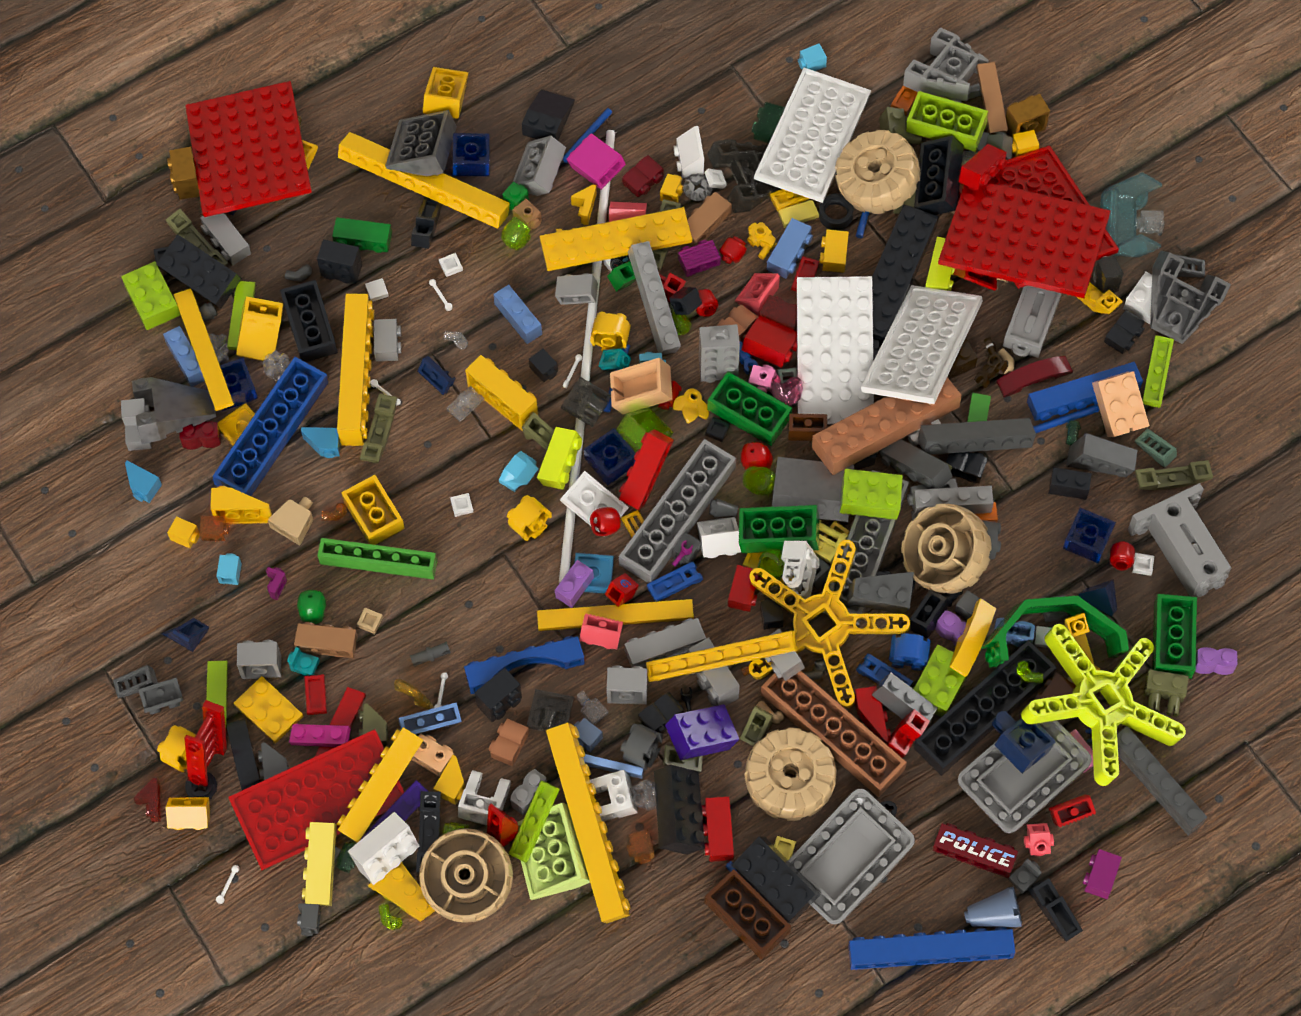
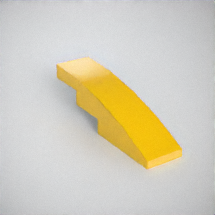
M981 598L976 602L973 614L967 619L964 632L958 638L949 666L964 677L969 674L980 652L996 611L995 607Z

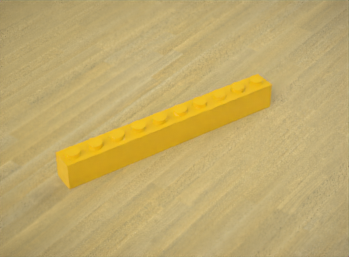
M349 132L339 144L338 158L499 229L509 215V202L444 173L422 176L386 169L385 165L390 149Z
M570 723L548 729L546 733L601 921L610 923L630 916L628 911L630 910V904L628 899L624 897L623 891L625 887L617 874L619 867L617 861L613 860L612 857L613 846L610 840H607V826L600 817L602 809L599 802H596L594 796L596 789L589 779L591 772L583 759L585 752L582 745H579L578 742L580 737L579 731L576 726Z

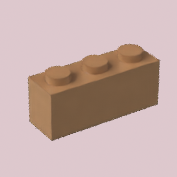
M716 192L711 196H707L703 204L699 208H695L687 220L692 236V243L688 244L695 246L698 242L706 240L732 213V204Z
M310 622L298 623L294 647H298L301 652L308 654L354 658L358 636L356 630L348 626L336 628L329 624L317 626Z

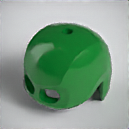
M306 590L300 593L297 600V608L302 622H310L316 625L323 621L327 604L325 596L321 591Z

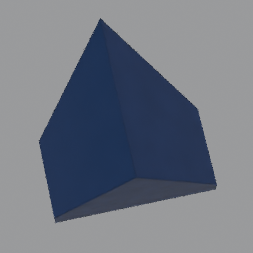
M1114 579L1084 589L1078 595L1087 603L1111 617L1117 611Z
M192 618L181 626L161 634L193 652L208 632L209 626Z

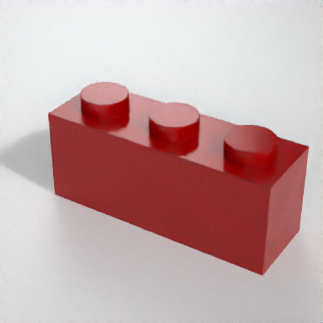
M987 144L961 167L959 182L979 190L992 177L994 178L1000 170L1005 168L1007 152Z
M729 797L705 798V805H701L702 817H706L707 823L703 824L704 836L708 837V843H704L705 856L709 855V862L734 860Z

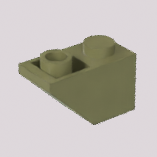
M367 703L363 704V710H360V722H363V729H359V736L376 729L383 747H388L387 722Z

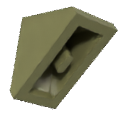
M755 706L740 739L754 747L758 740L761 741L771 727L773 715Z

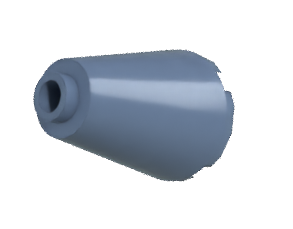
M1014 887L1006 888L968 906V911L964 912L966 923H971L972 927H1022Z

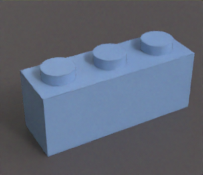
M792 218L767 261V270L772 273H778L779 276L787 279L790 273L793 274L797 266V259L802 258L805 252V245H809L813 238L811 234L812 227Z
M509 284L494 294L495 306L526 344L542 335L541 323Z
M178 326L164 333L165 342L189 385L194 387L205 381L194 350L181 327Z
M457 702L398 718L400 729L404 727L415 735L462 722Z

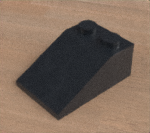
M541 89L523 119L522 135L534 139L552 136L558 141L575 99Z

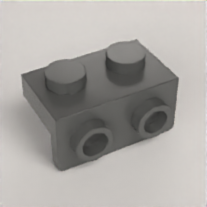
M177 677L138 689L144 712H149L150 715L161 712V708L169 706V709L178 707L180 702L184 700Z

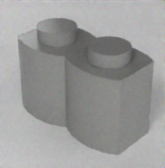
M536 769L530 771L525 776L523 784L513 791L510 799L511 807L522 815L526 814L540 781L547 782L546 777Z

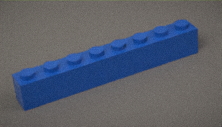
M998 927L993 931H987L985 928L976 929L974 932L957 930L951 934H946L945 931L935 932L934 935L916 933L905 937L904 934L894 935L893 938L875 936L873 939L866 940L864 937H856L849 941L848 945L851 970L1012 959L1015 955L1013 929L1007 930L1006 927Z

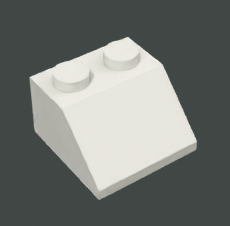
M694 126L676 139V145L673 146L675 157L678 156L679 161H676L677 171L681 172L682 179L697 174L704 176V154L699 127Z
M1144 273L1126 298L1123 308L1150 324L1152 275L1150 273Z
M735 517L697 522L703 557L716 558L718 555L725 554L732 556L741 552L739 528Z

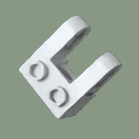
M784 541L781 556L785 563L782 576L783 581L794 592L807 599L811 596L816 569L819 568V558L807 541ZM803 586L805 591H802L801 594H799L798 591H801Z
M472 770L458 805V818L487 825L488 806L492 803L503 811L511 781L501 778L494 797L477 795L481 784L482 773Z
M625 770L590 780L595 786L596 794L609 791L611 803L601 806L602 813L600 817L602 821L617 817L623 818L638 813L630 776Z

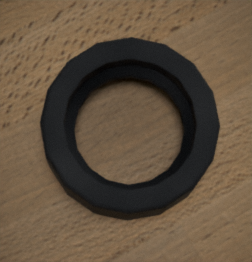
M830 194L825 197L823 203H820V222L830 230L844 229L849 226L853 219L854 207L842 194ZM830 205H841L847 210V215L842 219H832L826 215L825 210Z

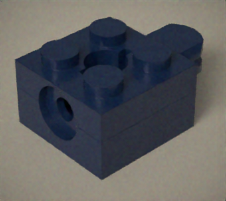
M1006 711L999 712L992 722V726L1001 734L994 745L1022 774L1047 755L1056 743L1038 723L1027 724L1022 718L1016 722Z

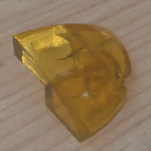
M403 679L395 680L394 687L396 691L413 697L415 705L427 710L434 709L430 700L418 688Z

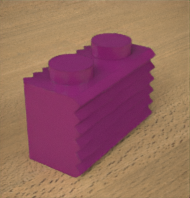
M702 240L697 245L692 247L685 246L678 252V260L686 277L719 266L721 262V257L713 240Z

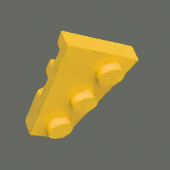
M402 862L375 885L372 883L368 884L369 888L378 892L385 899L393 902L420 922L435 912L426 901L421 887Z

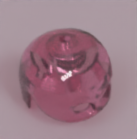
M778 375L774 376L771 380L773 397L788 406L796 404L803 393L802 380L798 377H792L785 383H781L780 377Z

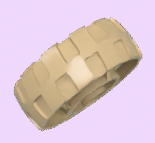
M889 130L868 131L858 135L856 139L851 142L849 141L845 145L840 157L837 158L835 165L837 175H835L838 188L843 197L855 209L864 213L866 211L873 214H882L904 205L908 198L912 197L917 189V182L920 181V165L914 149L903 136L898 133H891Z
M936 504L935 507L923 509L909 523L905 531L904 541H902L901 553H903V564L906 571L914 572L913 580L919 585L937 593H958L968 586H973L979 580L983 571H986L990 561L989 554L992 549L991 538L987 533V527L984 522L970 510L954 504Z
M788 727L786 730L779 731L777 729L767 733L765 738L761 741L758 740L746 761L745 782L750 797L757 807H760L766 811L767 815L775 819L783 818L787 819V821H798L806 816L811 817L819 812L829 801L836 784L835 760L829 747L825 746L822 743V739L812 732L801 731L800 728ZM787 774H793L795 777H794V778H790V777L785 776V775H787Z
M457 829L440 836L428 848L421 861L419 879L422 893L428 904L439 915L449 920L461 923L483 920L500 909L511 891L513 868L508 853L498 840L480 830ZM464 869H468L471 874L467 880L460 878V873Z

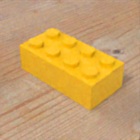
M480 355L465 370L468 387L521 431H523V424L532 412L538 415L537 399L531 392L527 393L518 381L511 380L503 369L499 370L495 367L491 359Z

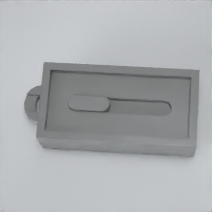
M1029 285L1024 286L1005 335L1003 347L1012 349L1013 353L1018 356L1026 357L1030 355L1039 358L1062 293Z
M737 324L699 327V370L701 382L711 383L716 380H722L727 372L738 377L740 343Z

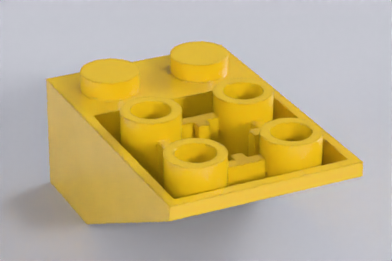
M246 296L242 308L236 356L273 363L283 303Z

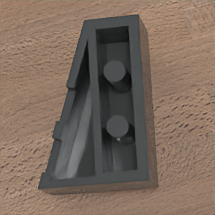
M1086 433L1069 446L1066 467L1127 477L1135 471L1138 450Z
M914 572L855 578L849 585L847 604L895 614H905L910 609Z

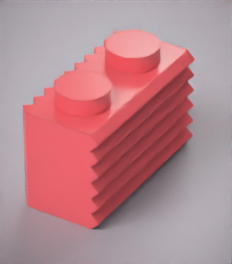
M586 613L579 641L585 642L588 645L594 644L603 646L606 649L617 650L623 622L599 616L596 617Z

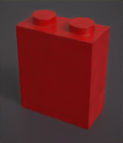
M759 315L744 337L741 350L782 368L786 362H790L793 351H797V331Z

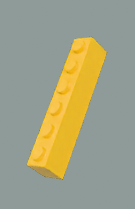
M404 727L401 731L396 730L391 738L394 741L390 748L385 747L380 755L383 758L379 765L375 763L369 772L372 777L368 782L364 780L359 788L361 794L357 799L353 797L347 807L350 809L347 816L342 815L336 824L339 826L337 831L356 843L364 835L423 742V739Z

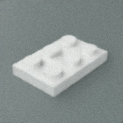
M586 471L582 473L560 499L563 504L590 526V516L596 509L602 507L615 508L621 518L629 508ZM597 517L594 518L595 524L597 522Z

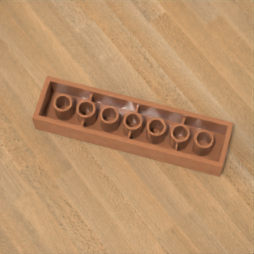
M947 377L935 404L886 396L813 435L812 449L830 473L835 475L919 430L921 425H928L960 408L962 395Z
M802 671L787 681L783 677L778 678L774 673L761 686V696L777 710L781 711L784 716L802 731L812 732L821 738L822 743L829 747L834 759L878 798L904 772L907 764L904 759Z

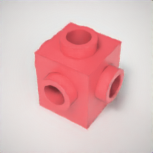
M1047 823L1027 824V836H1024V846L1028 848L1030 855L1043 856L1051 854L1054 838L1053 834H1050Z

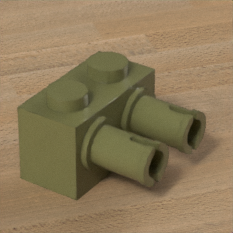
M887 107L879 117L880 130L898 133L908 143L920 145L922 137L906 132L908 117L904 115V109Z
M1149 670L1145 678L1143 695L1149 697L1147 708L1153 710L1154 706V711L1159 713L1160 699L1168 700L1166 714L1171 716V713H1173V717H1178L1180 702L1184 701L1187 694L1189 676Z

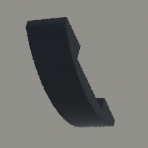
M246 719L226 723L240 786L242 790H245L260 783L261 780L256 766Z
M421 791L418 842L420 847H418L416 872H420L421 861L428 848L440 837L441 792Z

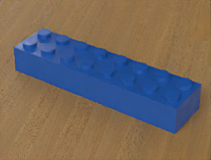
M294 357L212 476L214 485L217 487H231L252 496L327 386V374Z

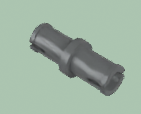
M446 641L432 648L430 646L426 647V650L410 655L414 667L428 661L433 662L436 658L451 652Z

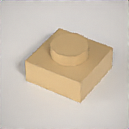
M364 608L357 622V627L375 634L383 619V615Z

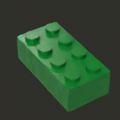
M730 372L725 374L707 403L708 411L771 447L789 422V414H792V407Z
M817 505L740 508L739 546L742 553L782 552L784 541H807L813 550H819V512Z
M1157 594L1154 601L1152 670L1185 675L1192 679L1196 670L1197 597Z

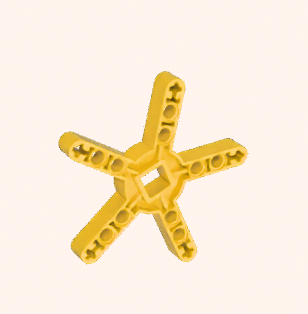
M843 540L839 543L822 594L813 595L807 599L802 598L762 568H755L750 573V580L755 588L794 615L793 627L797 647L795 652L798 654L806 648L812 652L823 654L837 701L843 708H850L855 703L853 688L840 651V647L846 642L849 634H903L908 632L910 628V620L905 614H849L845 605L840 601L856 553L855 545L850 540ZM849 546L851 552H850V551L847 552L846 560H845V559H843V556H844V551H843V549H846V547ZM838 564H843L846 566V570L838 573L835 567ZM762 574L763 580L767 582L766 586L761 580L756 582L755 575L760 576ZM833 582L840 585L839 590L831 591L829 589L830 584ZM773 585L780 587V591L776 594L769 592L770 587ZM787 597H794L796 602L793 605H787L785 603ZM823 611H826L836 626L819 637L808 622ZM863 619L867 622V626L862 629L858 628L856 622ZM883 619L887 622L885 628L880 629L876 626V622ZM890 619H893V623H899V620H903V623L907 625H903V628H899V625H893V629H890ZM833 656L840 659L839 664L836 666H832L828 662ZM765 658L753 660L749 665V672L753 678L762 679L773 672L771 667L773 663L766 661L769 666L767 669L766 665L763 666L764 662L762 661ZM756 665L758 667L763 666L760 674L758 672L754 673ZM838 675H843L846 678V681L841 685L835 683V678ZM842 689L846 690L848 697H852L849 699V703H846L844 700L841 701L843 699Z

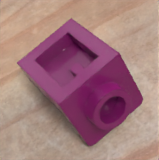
M267 567V575L269 578H272L267 590L270 598L278 600L287 582V578L283 570L277 567Z

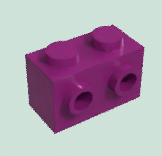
M1098 849L1096 855L1092 854L1089 866H1092L1091 872H1086L1083 884L1086 885L1084 891L1108 899L1122 857Z

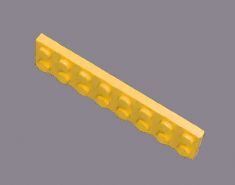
M684 207L540 235L547 271L627 256L631 245L646 241L650 242L652 251L692 243V236Z

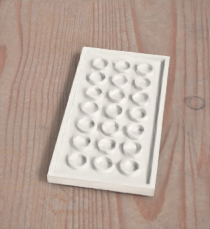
M803 68L756 170L754 179L823 203L837 169H835L837 158L840 157L842 149L851 140L871 95V90Z
M872 276L797 277L798 414H827V425H834L874 403V394L862 392L861 389L873 364Z
M911 285L861 386L862 392L935 404L983 302L982 296Z

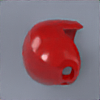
M750 442L743 446L740 461L746 471L755 472L759 469L767 471L772 466L773 456L765 444Z
M602 507L593 511L590 516L592 531L596 536H609L616 533L621 526V518L618 511L612 507ZM595 517H597V522H596V524L594 523V518H595Z

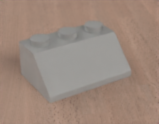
M552 136L528 142L513 181L524 185L528 190V194L539 196L549 193L552 190L555 176L558 174L560 163L564 158L566 147Z

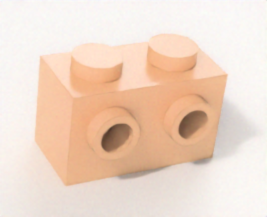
M420 733L418 737L423 739V742L411 760L440 777L452 755H454L453 750L447 745L443 744L441 746L436 743V739L432 736H424Z

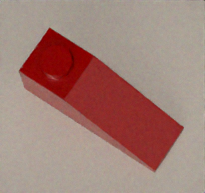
M491 803L488 806L487 834L493 836L504 847L516 838L519 826L513 817H509Z

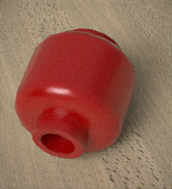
M733 236V238L728 237L719 250L722 255L721 259L730 265L732 262L739 263L747 251L746 243L736 236Z
M709 289L698 290L702 305L695 309V311L700 316H712L718 308V301L715 295Z
M1125 541L1113 544L1110 548V564L1121 571L1132 567L1135 563L1134 546Z

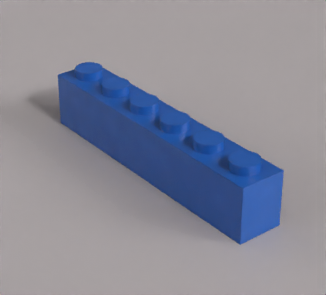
M1134 361L1030 393L1027 404L1035 421H1045L1057 414L1064 415L1070 410H1081L1087 405L1098 404L1092 382L1134 371L1138 388L1140 389L1143 379Z

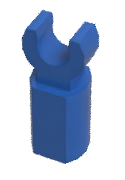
M740 341L739 362L744 365V372L748 375L750 372L748 366H758V363L751 359L752 357L749 353L741 350L743 343Z

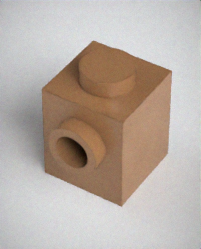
M527 199L513 209V219L527 232L536 229L542 222L541 212Z

